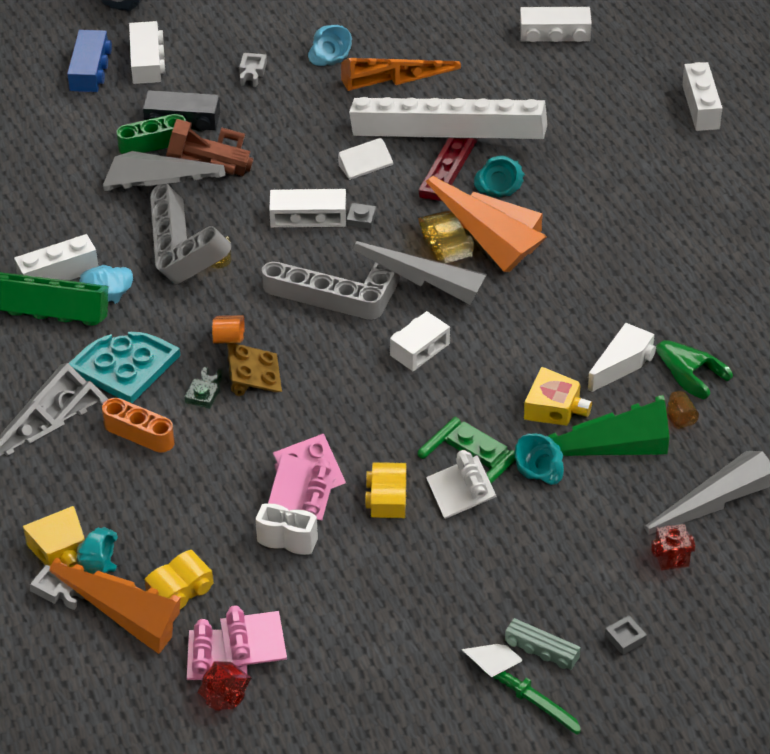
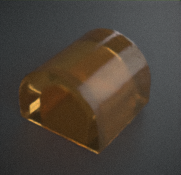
M683 391L671 392L666 412L676 429L694 425L699 418V412L687 394Z

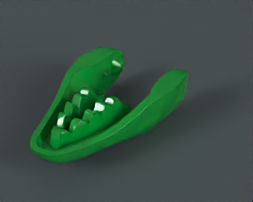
M670 340L661 341L656 345L657 354L670 369L675 380L685 391L695 397L706 399L710 396L709 388L693 374L701 365L706 364L709 369L726 381H730L733 378L730 368L707 352Z

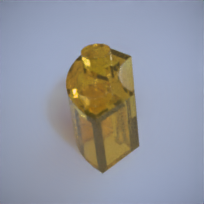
M445 210L418 218L423 239L431 247L437 262L445 264L473 256V240L471 236H466L460 221L451 211Z

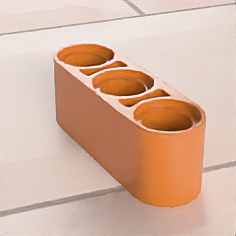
M244 315L216 316L212 323L213 343H241L244 340Z
M111 398L103 403L104 427L109 432L156 452H167L173 448L175 444L173 424L168 418L119 398Z

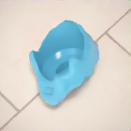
M328 25L318 29L314 35L313 46L308 52L309 61L317 66L335 65L345 59L352 45V36L348 29L340 25Z
M102 265L82 273L79 282L109 286L108 302L113 301L116 304L120 301L121 296L131 287L133 274L126 267L112 268Z

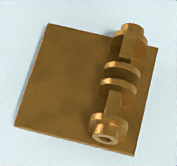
M227 343L229 373L231 382H233L231 390L235 395H244L249 386L273 392H282L277 353Z

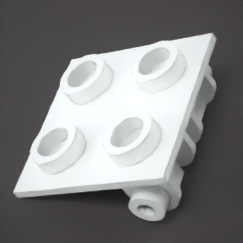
M466 450L457 453L456 465L426 477L444 519L497 497L478 456L472 457L471 453Z

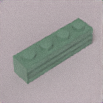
M514 618L505 631V641L510 646H518L528 654H536L544 661H552L562 669L568 668L572 670L580 657L581 647Z

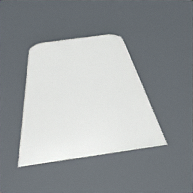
M493 644L462 649L491 677L522 662V659L506 645Z

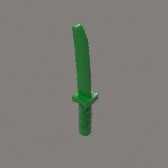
M506 671L493 676L496 680L498 679L501 683L516 691L517 698L520 700L523 697L574 734H580V726L577 719L533 689L530 679L526 677L524 681H520L508 672L506 673Z

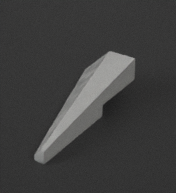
M131 151L114 157L103 183L104 191H109L121 186L126 189L140 185L151 186L176 183L186 180V178H193L194 180H200L202 177L217 178L225 176L224 165Z
M356 241L352 249L419 286H422L423 282L426 281L469 305L472 303L487 275Z
M68 363L61 364L0 434V456L2 454L7 456L14 452L13 448L24 442L30 444L64 425V420L75 414L82 415L87 412L86 408L97 402L102 404L108 398L91 381L86 382Z
M746 451L645 525L644 529L650 535L724 509L725 502L770 487V460L763 451Z

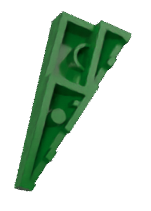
M664 395L655 397L656 401L644 406H640L637 403L631 406L630 411L619 415H614L612 412L572 427L571 432L560 436L553 433L548 435V437L559 445L563 456L668 454L670 436Z

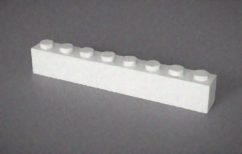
M390 97L354 98L349 111L354 136L544 139L547 128L545 100L534 99L475 100L462 98L399 99Z

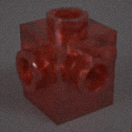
M685 524L656 528L655 540L651 541L653 556L658 559L661 570L690 566L691 552H695V541L693 535H688Z
M214 661L211 668L204 674L202 684L197 693L206 699L205 703L215 710L234 709L244 699V692L252 678L231 661Z

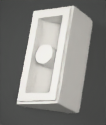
M382 138L352 147L338 154L339 167L349 180L393 165L392 158Z

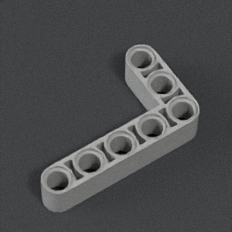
M167 183L159 184L152 190L150 199L155 266L173 284H179L227 256L231 250V243L213 226L207 227L187 239L183 198Z
M269 262L262 267L263 289L270 295L370 320L377 319L382 315L401 278L399 274L376 262L364 284L280 262Z

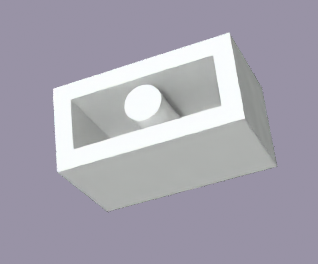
M426 311L420 317L413 319L401 331L393 334L390 338V356L414 371L450 344V326Z

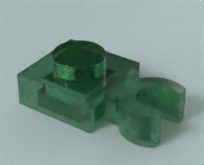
M205 366L201 371L202 380L194 378L184 398L185 403L210 409L220 391L218 383L222 380V371L218 369L215 375L209 376V368Z

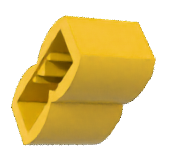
M373 463L372 471H367L366 486L371 488V492H366V509H371V517L405 518L406 463Z
M193 550L179 554L169 564L155 569L144 579L146 591L154 588L158 590V595L170 598L172 595L180 597V609L187 604L190 598L207 593L214 584L212 570Z

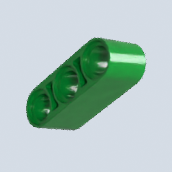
M172 114L119 127L117 129L119 152L121 154L131 151L146 153L168 148L176 119L185 121V118L179 114Z

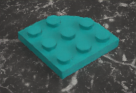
M128 332L127 336L112 338V334L95 340L68 364L85 381H91L96 387L122 400L133 403L181 354L179 347L156 336L141 332Z

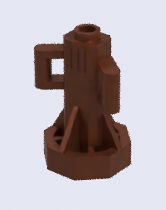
M176 119L166 154L167 157L224 165L225 173L244 176L245 171L250 172L254 158L249 157L250 151L241 149L245 133L221 127L218 141L215 142L203 139L192 131V123ZM224 138L238 142L236 147L222 143Z

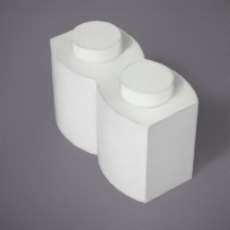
M262 504L256 517L257 542L270 548H285L296 554H312L318 540L317 516L304 510H288L278 504Z

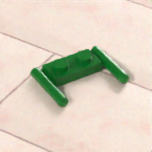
M453 417L417 451V455L421 459H425L443 441H446L447 444L459 451L466 450L471 453L472 457L478 456L481 464L490 468L486 475L491 484L516 460L514 450H507V446L466 422L461 423L457 417Z

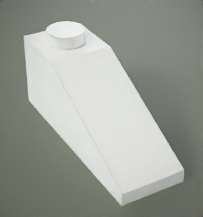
M625 323L589 372L588 390L593 392L640 369L646 360L651 361L656 351V346L653 345L654 334Z

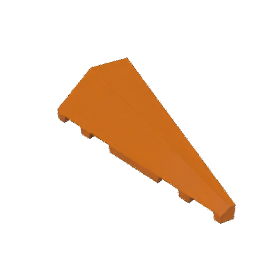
M347 58L341 62V80L348 91L389 80L398 85L461 69V63L459 61Z
M435 176L425 181L504 272H510L527 254H531L547 238L545 234L532 229L526 224L515 220L502 211L466 194Z
M55 558L49 569L52 574L158 654L172 638L173 622L180 614V597L172 595L170 598L158 595V590L154 588L144 591L136 587L132 581L97 571L94 574L84 572L83 566L76 564L73 567H69L63 564L59 558Z

